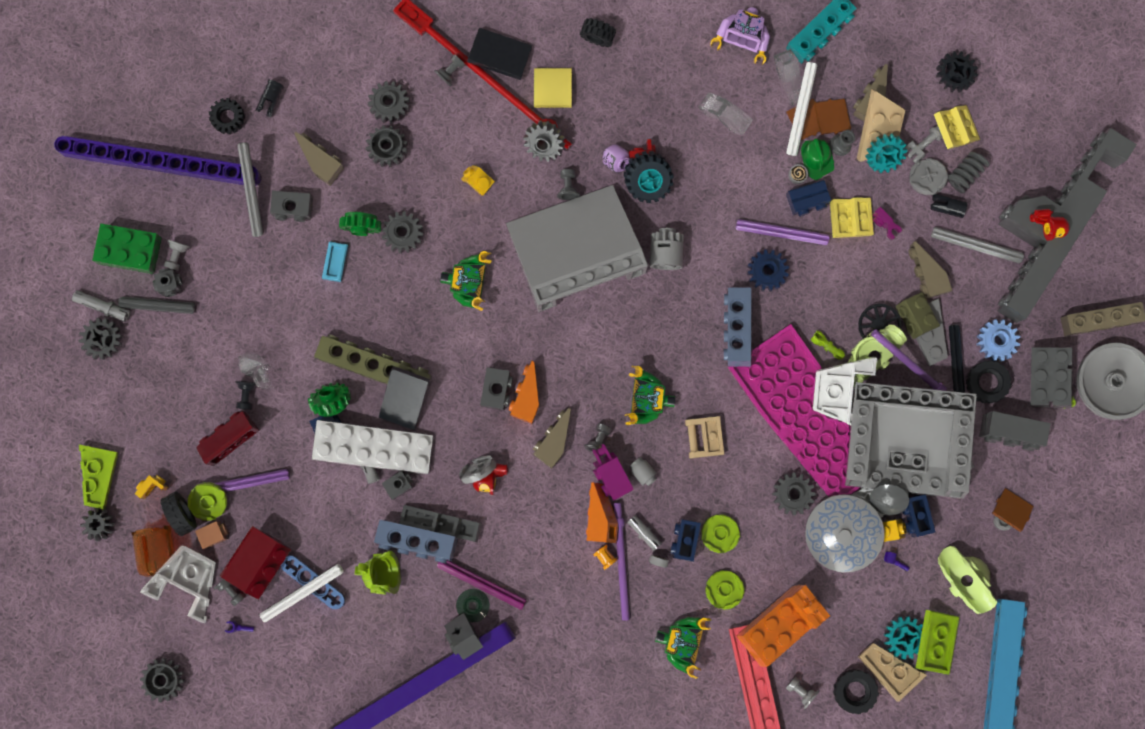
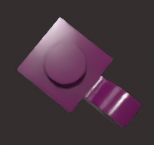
M881 207L872 214L875 224L887 229L886 234L890 240L895 238L892 230H896L898 233L902 231L901 227L896 225L893 219Z

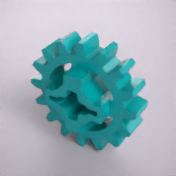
M893 133L889 137L884 134L882 139L876 137L877 142H871L872 147L866 149L869 153L865 155L866 162L873 171L878 170L879 173H882L884 170L889 173L890 168L896 170L897 164L902 165L901 159H906L904 155L907 152L906 144L898 135L895 137Z
M908 616L905 617L904 621L902 617H897L898 622L891 620L892 627L886 626L889 633L883 635L888 637L884 644L890 645L888 651H895V657L901 654V659H906L907 655L910 659H913L914 653L918 655L923 624L916 625L917 619H913L910 622V617ZM906 624L912 626L916 631H910ZM898 628L896 636L893 637L895 630ZM904 633L906 635H912L909 638H907V642L899 640L905 637ZM918 639V640H917V643H916V645H915V647H914L913 644H914L915 640ZM896 644H901L905 651L898 649Z

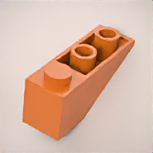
M531 361L530 365L526 364L522 374L525 376L523 383L519 382L515 392L518 393L516 401L512 400L508 409L511 411L510 416L530 424L533 423L539 408L535 364L533 361Z
M591 482L588 527L586 529L587 541L617 543L618 522L609 497H606L601 488L604 484Z

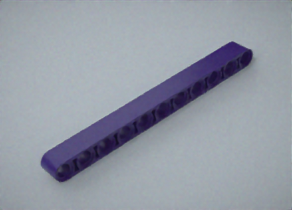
M60 136L54 142L55 149L65 157L244 185L241 164L67 136ZM69 143V147L66 150H62L64 144ZM85 146H88L87 151L85 153H81V149ZM106 149L105 155L99 156L100 151ZM121 152H125V156L122 159H118V155ZM144 155L141 162H136L138 156ZM158 158H162L161 164L155 165V161ZM181 161V165L178 168H173L175 162ZM195 164H200L198 170L192 171V167ZM252 166L253 173H256L254 180L255 186H257L260 184L262 176L260 172ZM218 167V172L211 174V169ZM232 170H237V174L234 177H229V173Z
M505 621L479 637L483 648L463 660L459 654L455 655L453 653L332 729H371L516 639L515 635Z

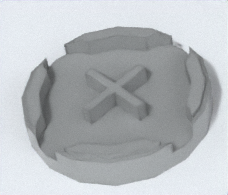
M931 158L918 161L912 166L909 174L910 184L913 189L924 195L939 193L945 187L948 179L945 166L938 160Z
M481 456L472 461L473 464L470 466L466 464L460 470L459 476L465 484L474 483L488 476L497 464L491 456Z

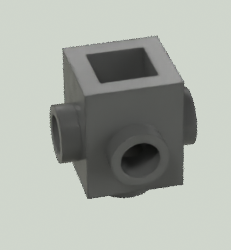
M161 269L159 273L154 274L153 287L162 296L172 297L177 292L182 291V278L173 269Z

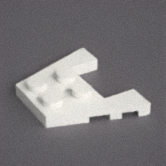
M877 357L816 370L812 409L851 425L855 374L875 375Z
M181 545L141 589L140 593L154 600H159L168 582L196 597L187 616L205 623L207 616H205L206 606H209L210 600L208 599L209 588L212 587L216 562Z

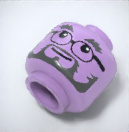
M615 144L605 149L603 163L616 173L625 171L626 164H630L628 161L629 152L621 146Z

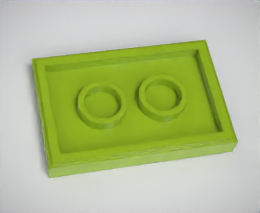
M930 610L925 611L916 662L917 669L950 674L959 622L958 616Z

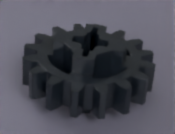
M953 51L951 56L947 53L944 59L941 58L939 61L940 65L936 67V70L940 72L936 74V77H941L939 84L944 83V89L950 87L952 93L955 89L960 93L963 88L968 90L969 85L974 84V79L978 76L974 72L978 67L973 66L975 60L970 61L969 54L964 57L962 51L959 55Z

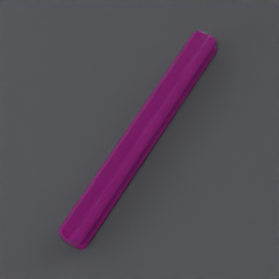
M447 560L446 564L437 563V568L520 610L523 609L526 603L524 598Z

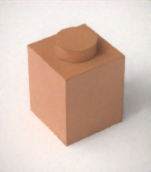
M219 521L195 531L202 549L210 548L228 539L226 536L228 534L227 527Z

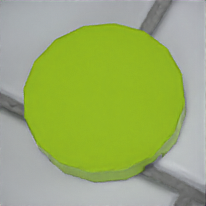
M203 482L196 485L188 496L189 510H191L196 518L203 521H211L221 516L227 506L225 491L219 485L212 482Z
M715 515L708 518L701 530V539L704 545L710 551L716 553H726L732 550L738 544L740 538L737 523L726 515Z
M718 571L711 575L706 582V597L716 608L724 610L734 608L743 598V582L733 572Z

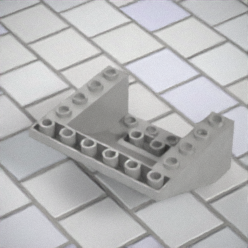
M613 185L506 223L538 313L555 307L556 300L624 275H626L627 280L646 274L647 262Z
M856 382L845 486L875 489L880 482L886 481L889 484L906 488L908 493L964 499L969 493L977 394Z

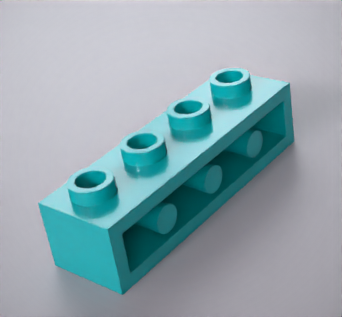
M833 0L788 43L786 49L801 64L804 61L809 62L816 55L815 51L818 48L823 49L829 43L827 39L831 35L835 37L842 30L841 26L844 23L849 24L855 18L854 13L857 8L849 0Z

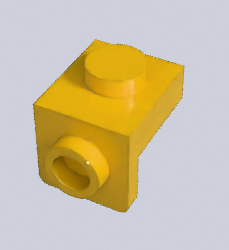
M474 165L468 167L461 178L463 182L468 183L482 196L495 182L480 167Z
M149 475L146 480L143 479L137 485L135 495L140 499H146L155 486L162 490H167L169 487L165 485L166 481L159 475L155 477Z
M902 519L882 522L884 526V542L906 537L907 529Z

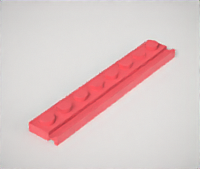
M748 625L728 629L750 728L781 729L767 667H760L736 636Z

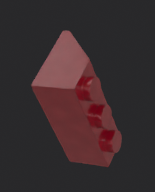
M238 411L230 417L228 423H222L214 429L215 433L210 437L208 435L203 437L196 448L206 465L215 466L260 430L246 412Z
M252 526L220 574V577L244 593L259 600L291 549L280 540Z

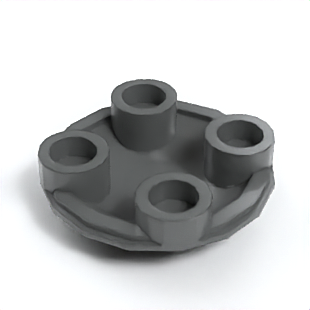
M886 481L880 482L878 487L871 492L870 503L882 514H899L908 507V490L889 484Z

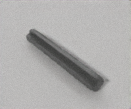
M120 297L119 299L120 308L193 314L195 312V304L190 302Z

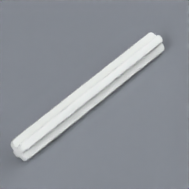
M813 62L806 63L786 152L792 156H797L812 92L817 64Z
M340 564L330 568L260 613V618L263 622L269 621L344 572Z

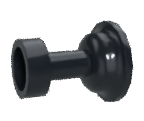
M236 380L235 383L242 390L241 401L236 403V408L252 410L249 394L259 383Z

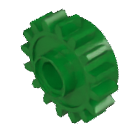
M347 212L339 219V228L344 231H350L352 235L368 236V233L381 232L382 223L377 221V216L373 214Z
M337 382L335 385H332L330 383L328 386L323 385L322 389H315L316 393L310 394L311 397L308 398V404L314 414L324 417L333 416L342 412L348 406L351 394L348 386L346 387L345 384L340 385Z

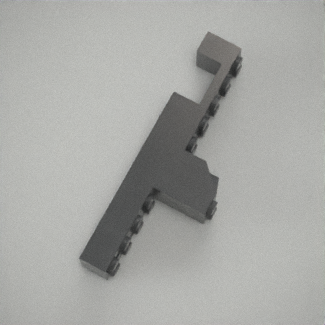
M1112 128L1106 132L1102 131L1091 142L1090 146L1092 148L1089 152H1085L1080 159L1082 164L1071 173L1070 177L1072 179L1061 189L1060 192L1063 194L1059 199L1056 198L1052 201L1046 196L1031 198L1025 195L1014 205L1010 204L1007 209L1005 208L999 216L1001 220L998 225L1036 249L1029 253L1027 258L1030 260L1027 264H1023L1019 269L1018 274L1020 276L1008 286L1009 293L1006 296L1004 295L997 305L1000 307L997 312L1015 323L1029 316L1107 193L1106 190L1090 181L1088 177L1099 160L1114 169L1124 163L1137 144ZM1050 209L1053 211L1051 217H1064L1067 219L1070 225L1069 233L1064 238H1054L1052 241H1047L1044 237L1043 225L1031 222L1030 215L1034 214L1035 210Z

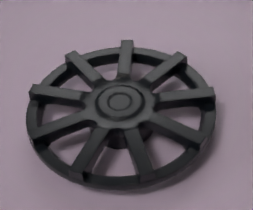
M871 305L860 315L858 321L859 333L862 338H865L866 336L862 328H872V331H879L896 319L898 327L901 329L900 315L889 305ZM877 307L886 308L882 317L879 316ZM873 308L876 315L875 319L866 314ZM891 310L895 316L886 320L885 317L888 311ZM863 317L869 319L872 324L862 325Z

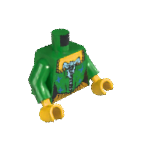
M482 251L478 255L467 257L454 265L453 273H441L440 283L451 284L450 292L453 294L454 299L462 306L476 308L480 311L483 310V308L479 307L481 302H486L481 299L486 269L485 264L482 263L490 264L492 260H486L487 255H491V252Z
M632 365L631 367L635 368V374L629 373V376L638 378L634 379L631 413L625 414V416L630 417V422L625 424H647L656 420L659 414H662L663 406L674 407L675 396L664 395L665 386L662 385L661 380L652 373L642 370L640 366Z
M686 617L677 620L674 625H670L668 633L659 630L656 633L655 642L665 644L664 653L667 654V660L676 669L695 679L698 677L693 675L694 670L701 671V668L694 665L703 630L711 629L705 626L706 621H712L711 618Z

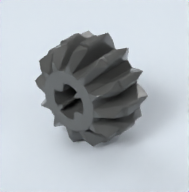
M96 508L94 512L89 510L88 516L82 517L86 521L80 524V527L86 528L82 531V534H88L87 539L89 540L93 538L97 542L101 538L106 540L108 538L107 533H113V530L109 529L110 526H115V523L109 522L113 519V516H107V510L102 512L99 508ZM95 523H101L99 527L94 526Z

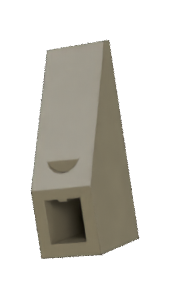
M887 64L882 69L878 67L873 75V78H875L873 84L868 83L863 91L866 95L862 100L859 98L853 107L856 109L853 115L864 122L871 89L886 97Z
M295 132L294 134L313 173L331 186L344 169L341 164L342 160L334 154L332 156L326 153L327 150L320 144L314 145L311 143L312 139L306 134L302 133L300 135Z
M913 242L908 251L911 260L914 259L916 265L914 267L915 275L921 281L920 292H923L926 300L950 293L952 288L945 270L917 242Z
M569 408L567 411L562 410L556 418L558 420L555 426L551 425L545 432L547 437L544 441L541 442L539 440L533 448L535 451L533 455L551 469L564 453L571 413Z

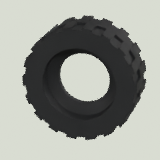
M991 360L983 361L972 367L966 380L967 390L971 394H977L976 401L984 404L994 403L1005 398L1012 385V379L1005 366ZM984 373H992L996 376L998 385L995 390L988 392L980 387L979 380Z
M175 491L161 499L160 504L170 526L179 536H184L196 529L195 517L180 493Z
M854 669L843 672L836 679L833 695L835 696V701L842 709L852 714H861L868 712L869 709L874 707L873 705L877 702L879 692L878 685L871 675ZM852 682H859L865 688V696L860 701H851L847 697L846 689Z

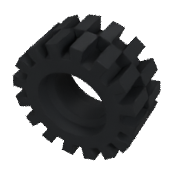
M587 18L583 23L580 35L585 41H590L589 43H594L601 47H611L616 29L613 26H609L610 24L608 23L605 24L604 21Z
M221 98L219 103L215 101L216 105H211L212 111H209V120L218 132L220 131L222 134L227 133L228 135L231 132L236 133L237 129L240 130L242 128L241 125L245 123V114L239 103L230 98H226V100ZM225 110H231L234 113V118L229 123H224L220 119L221 113Z

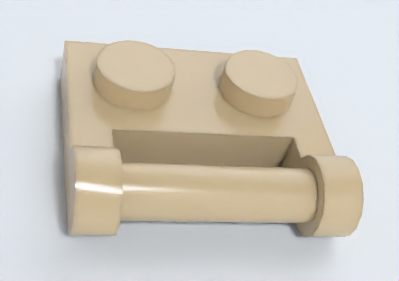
M720 416L685 420V425L688 426L690 443L689 459L724 455ZM695 425H701L704 451H698Z

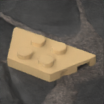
M871 89L857 154V160L860 162L867 160L865 155L869 153L866 149L872 147L871 142H877L876 137L882 139L884 134L889 137L891 133L895 137L897 135L900 136L905 110L874 89Z

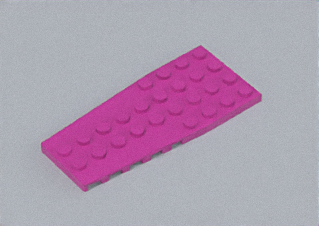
M791 324L751 351V367H727L760 415L828 497L839 494L850 495L860 488L845 486L851 425L812 409L816 370H821L822 367Z

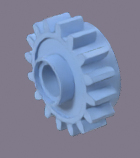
M997 319L993 320L992 324L990 322L986 323V328H980L982 334L977 335L980 342L976 344L981 346L979 352H984L985 358L992 357L993 362L997 358L1000 362L1004 361L1005 358L1010 359L1012 357L1011 354L1017 353L1014 347L1020 346V343L1016 342L1020 336H1015L1014 334L1017 328L1012 330V323L1005 325V320H1001L999 324ZM995 336L1001 338V345L996 344Z

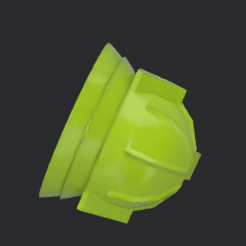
M393 551L373 554L372 559L368 560L365 564L359 563L355 567L354 574L362 576V580L365 586L370 589V593L386 595V592L392 594L398 592L401 583L398 558Z

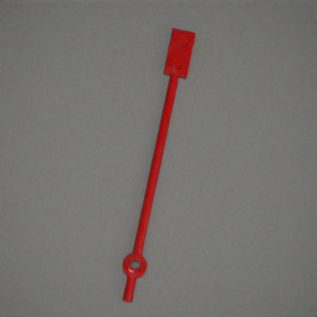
M402 0L395 7L393 12L421 36L425 32L431 35L536 124L539 121H549V123L555 124L557 127V123L554 120H543L481 67L468 63V57L431 26L434 20L410 0ZM566 138L564 139V147L568 150L572 143Z

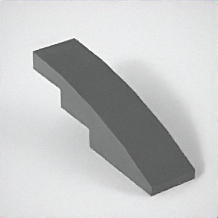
M407 505L403 506L399 522L402 525L455 536L456 538L477 543L482 523Z

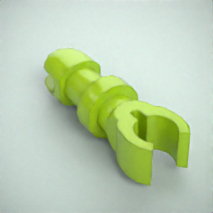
M817 330L813 334L814 336L810 340L814 344L823 346L826 352H831L838 360L845 357V352L834 346L831 340L828 341L822 332Z

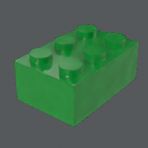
M100 223L92 261L99 265L154 274L162 237L157 233Z

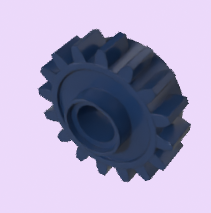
M765 249L763 255L757 252V258L752 256L750 259L752 263L747 265L751 269L747 272V275L752 277L749 282L754 281L756 283L754 287L760 286L761 291L768 288L769 292H771L773 287L779 289V283L784 284L786 281L783 278L789 276L785 272L789 269V266H784L787 260L780 259L781 253L777 256L774 255L775 250L768 254L767 249ZM768 266L772 269L773 273L767 275L764 273L763 268Z

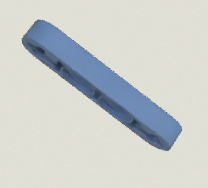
M287 556L281 565L283 571L302 586L320 576L295 556ZM287 560H294L295 562L293 564L297 568H299L300 565L303 567L297 572L296 576L293 574L296 572V570H294L293 568H286L288 566V564L286 563ZM303 571H308L311 574V579L308 582L301 580L300 576ZM330 583L325 584V593L319 594L316 591L312 593L332 609H339L345 604L344 595ZM330 589L333 590L330 593L333 597L340 596V605H333V600L330 597H327V600L324 599Z

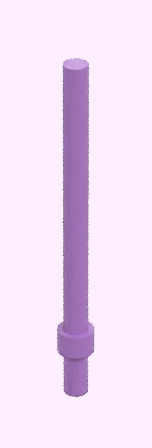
M874 330L871 333L872 337L932 387L933 390L947 391V388L942 383L936 382L878 330Z
M613 503L614 514L618 522L616 545L622 620H630L623 535L625 522L624 518H622L621 503Z

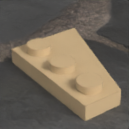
M871 643L858 655V658L897 702L927 676L874 643Z

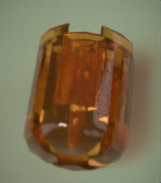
M164 525L163 528L151 527L131 532L139 575L153 577L175 553L172 527L170 525Z

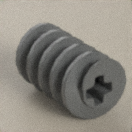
M970 152L962 160V163L958 165V168L953 170V174L948 176V181L955 190L965 193L963 187L969 189L970 185L968 182L973 184L975 182L973 176L979 178L980 174L978 171L983 173L985 171L983 166L989 167L990 163L982 155Z

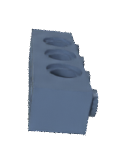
M728 288V294H724V305H728V312H724V324H728V330H724V342H728V349H724V360H728V367H751V288ZM741 306L743 309L740 312H736L733 310V307ZM740 324L743 326V328L741 330H735L733 329V325ZM735 342H740L743 346L736 349L732 345Z
M379 520L374 543L378 544L380 549L390 551V548L398 549L397 552L409 555V552L417 553L416 557L427 559L428 556L435 557V561L446 564L447 560H453L458 538ZM396 533L401 534V540L398 543H394L392 540ZM418 537L420 544L417 547H412V539ZM432 542H438L439 548L435 552L430 551Z

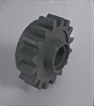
M385 81L384 86L378 83L377 90L372 88L374 94L368 95L371 100L368 102V106L372 107L370 109L371 114H375L377 120L381 117L383 123L386 120L393 123L394 119L400 121L399 117L406 115L404 110H409V106L406 104L410 102L409 97H405L407 96V91H402V85L396 87L394 81L391 85H388V82ZM387 99L393 100L391 105L384 104Z
M539 121L538 124L532 123L523 137V140H525L524 147H529L527 153L532 152L533 158L538 156L540 161L546 158V161L549 162L551 157L555 160L558 155H561L565 146L563 142L565 136H562V130H559L555 124L553 125L549 121Z
M382 125V129L375 128L376 132L369 134L371 139L366 140L367 144L370 145L366 147L367 152H371L368 155L369 158H374L373 162L375 164L380 162L381 167H384L385 163H387L390 168L393 162L398 165V159L404 160L402 153L408 152L404 148L408 146L407 141H403L405 135H400V130H393L391 125L389 128H385L384 125ZM385 143H390L391 147L389 149H382Z
M403 211L402 216H399L398 212H395L396 217L394 218L389 215L390 221H384L383 223L386 228L381 229L385 233L382 239L388 240L385 245L387 247L391 246L393 252L398 249L399 254H402L403 250L409 253L410 248L416 250V243L421 244L419 237H423V233L419 232L423 227L422 225H417L420 222L419 219L413 220L414 215L411 213L407 216L405 211ZM406 229L407 234L400 237L398 236V231Z
M795 473L791 474V478L788 474H785V480L779 478V485L773 486L777 489L776 492L772 493L777 498L773 502L780 504L778 506L779 510L785 509L784 514H788L791 511L794 516L797 510L800 514H803V508L809 510L808 503H814L811 496L816 495V493L810 490L814 488V485H808L809 478L802 480V474L798 478ZM791 489H795L798 492V497L795 500L789 496Z
M162 658L160 663L159 659L154 660V665L148 663L147 667L149 669L142 671L145 675L143 678H140V681H143L141 689L146 690L145 696L151 695L152 701L158 698L159 702H163L164 697L166 701H170L171 695L177 697V690H183L180 683L185 682V679H181L184 671H178L181 665L174 666L175 660H170L167 663V658ZM160 675L166 678L165 685L160 684Z

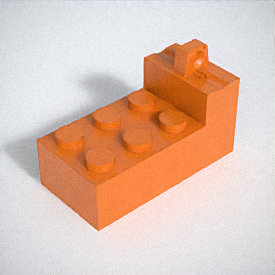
M806 585L792 586L736 636L760 667H768L810 629L819 627L830 615Z

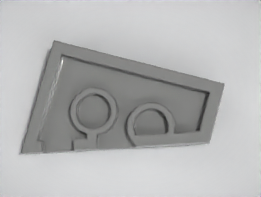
M939 298L928 304L940 326L916 338L929 366L948 358Z

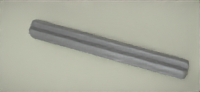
M243 142L238 144V152L252 236L259 237L263 235L250 149L249 144Z
M934 227L931 233L932 238L1016 263H1021L1024 258L1022 252L938 227Z

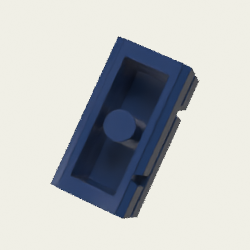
M824 180L790 190L786 193L792 214H798L799 217L809 214V211L813 209L817 211L828 208L827 205L831 202Z

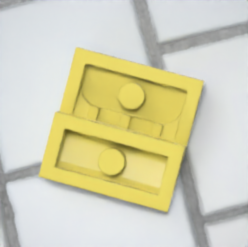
M534 68V108H572V68Z
M967 105L957 106L951 110L939 111L934 114L947 149L980 140Z
M871 198L831 200L830 210L833 238L874 235Z

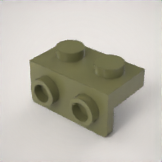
M923 292L896 305L898 314L904 321L912 339H916L940 326Z

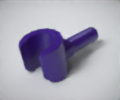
M886 551L885 562L899 566L905 571L909 570L910 567L896 560V553Z
M235 621L226 622L233 625L232 630H225L227 633L254 631V627L241 626Z

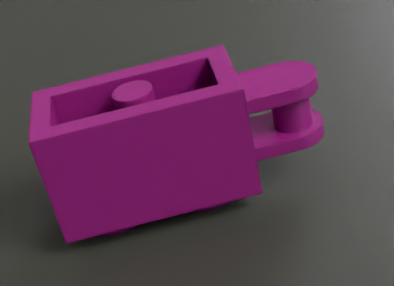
M602 444L601 448L592 450L597 460L593 462L595 467L593 473L598 481L602 480L604 485L601 488L606 497L610 495L614 501L634 489L617 456L613 452L609 454L606 446Z

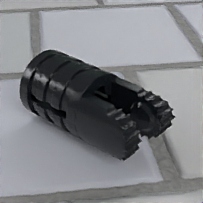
M268 79L255 110L260 112L263 109L265 100H267L271 104L266 116L271 117L284 86Z
M938 194L933 195L932 200L934 203L930 207L932 211L959 218L964 217L968 202Z

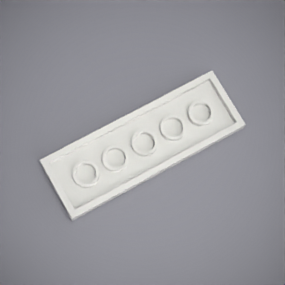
M317 420L311 460L428 474L433 435Z

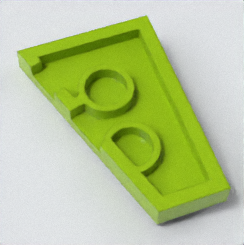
M79 444V451H81L80 464L83 474L84 505L105 509L118 452Z

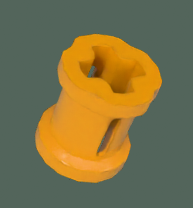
M607 544L593 554L603 564L604 570L618 560L607 549Z

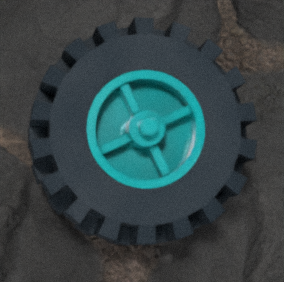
M643 151L640 156L637 153L634 160L632 158L628 160L630 164H626V172H624L623 176L632 197L638 198L640 202L646 200L647 203H651V200L658 202L660 197L664 199L666 197L665 193L671 191L669 186H673L674 183L672 180L674 176L667 160L659 153L656 155L653 151H650L649 154Z

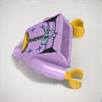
M753 7L748 8L747 11L741 9L736 15L732 14L725 18L716 33L717 37L711 40V47L714 42H719L717 51L720 50L722 47L721 40L724 38L723 41L756 53L759 50V53L754 57V63L756 64L757 57H761L763 65L766 61L764 52H767L770 35L767 27L764 25V18L758 15V10Z

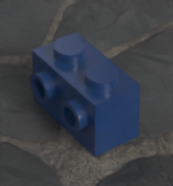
M926 494L909 498L908 507L902 512L907 517L906 529L908 534H911L912 537H919L936 533Z
M681 519L679 523L675 524L674 534L677 535L676 542H672L670 550L673 558L694 562L701 523Z

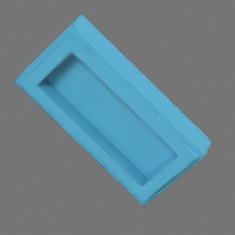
M329 242L322 279L336 282L342 281L348 251L347 244Z

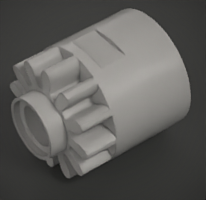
M660 228L659 232L652 233L650 267L659 270L682 269L684 234L676 233V229Z

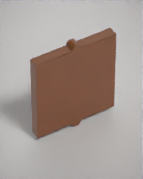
M814 99L809 100L800 141L812 135L816 136L820 132ZM796 107L786 111L792 125Z
M828 99V101L816 102L814 104L821 135L831 133L837 135L844 130L851 131L845 99Z
M1004 488L1000 497L996 500L992 514L1021 532L1026 522L1030 520L1029 516L1034 506Z

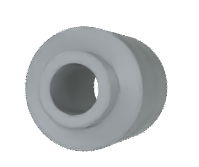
M640 457L629 466L632 470L631 473L642 486L645 484L650 486L657 480L655 477L657 472L646 459L643 460Z

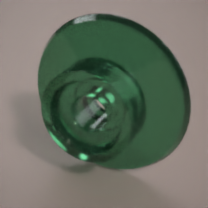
M478 589L465 590L459 595L456 602L459 616L464 613L472 623L484 619L490 608L488 597ZM471 602L476 603L475 609H470L469 604Z

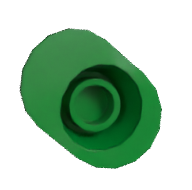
M814 139L805 141L802 144L801 156L810 178L818 180L834 171L832 152L825 140Z

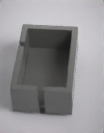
M1032 347V407L1050 408L1049 402H1053L1054 408H1072L1073 371L1068 369V367L1073 368L1072 348Z
M992 411L983 414L979 437L985 438L984 441L989 443L1003 442V445L1008 447L1022 446V449L1027 451L1040 450L1041 447L1047 446L1051 423Z

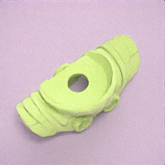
M890 324L884 329L879 330L898 349L907 341L905 333L895 325ZM870 332L851 350L852 355L847 363L869 358L870 352L876 350L880 353V359L877 360L876 371L878 369L883 370L889 365V359L894 355L872 337V332ZM855 374L854 386L856 382L863 383L872 375Z
M948 546L943 549L938 557V564L944 576L951 584L949 589L955 597L959 596L962 598L965 604L977 614L985 613L997 605V600L989 588L991 586L990 571L987 564L976 557H965L955 546ZM963 576H971L973 583L970 586L963 585L961 582Z

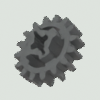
M96 318V323L90 320L89 327L83 326L85 332L79 333L83 336V339H80L79 342L84 343L81 349L87 350L86 355H92L94 359L100 357V359L105 360V355L110 358L113 357L112 351L118 353L116 346H122L118 339L123 338V336L117 334L120 328H114L116 323H109V320L104 318L103 322L100 318ZM99 327H107L108 330L102 331ZM100 335H101V336H104V337L101 338L102 343H101V342H98V340L100 339V337H99ZM99 347L102 351H95L93 348Z

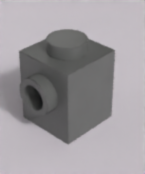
M400 471L384 481L382 485L391 500H395L413 488L411 485L413 480L408 472L404 474L403 471Z

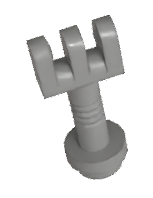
M938 126L929 129L930 134L918 145L912 141L905 147L907 152L912 150L908 154L910 159L917 155L913 159L915 164L925 157V153L922 151L935 139L937 141L942 139Z

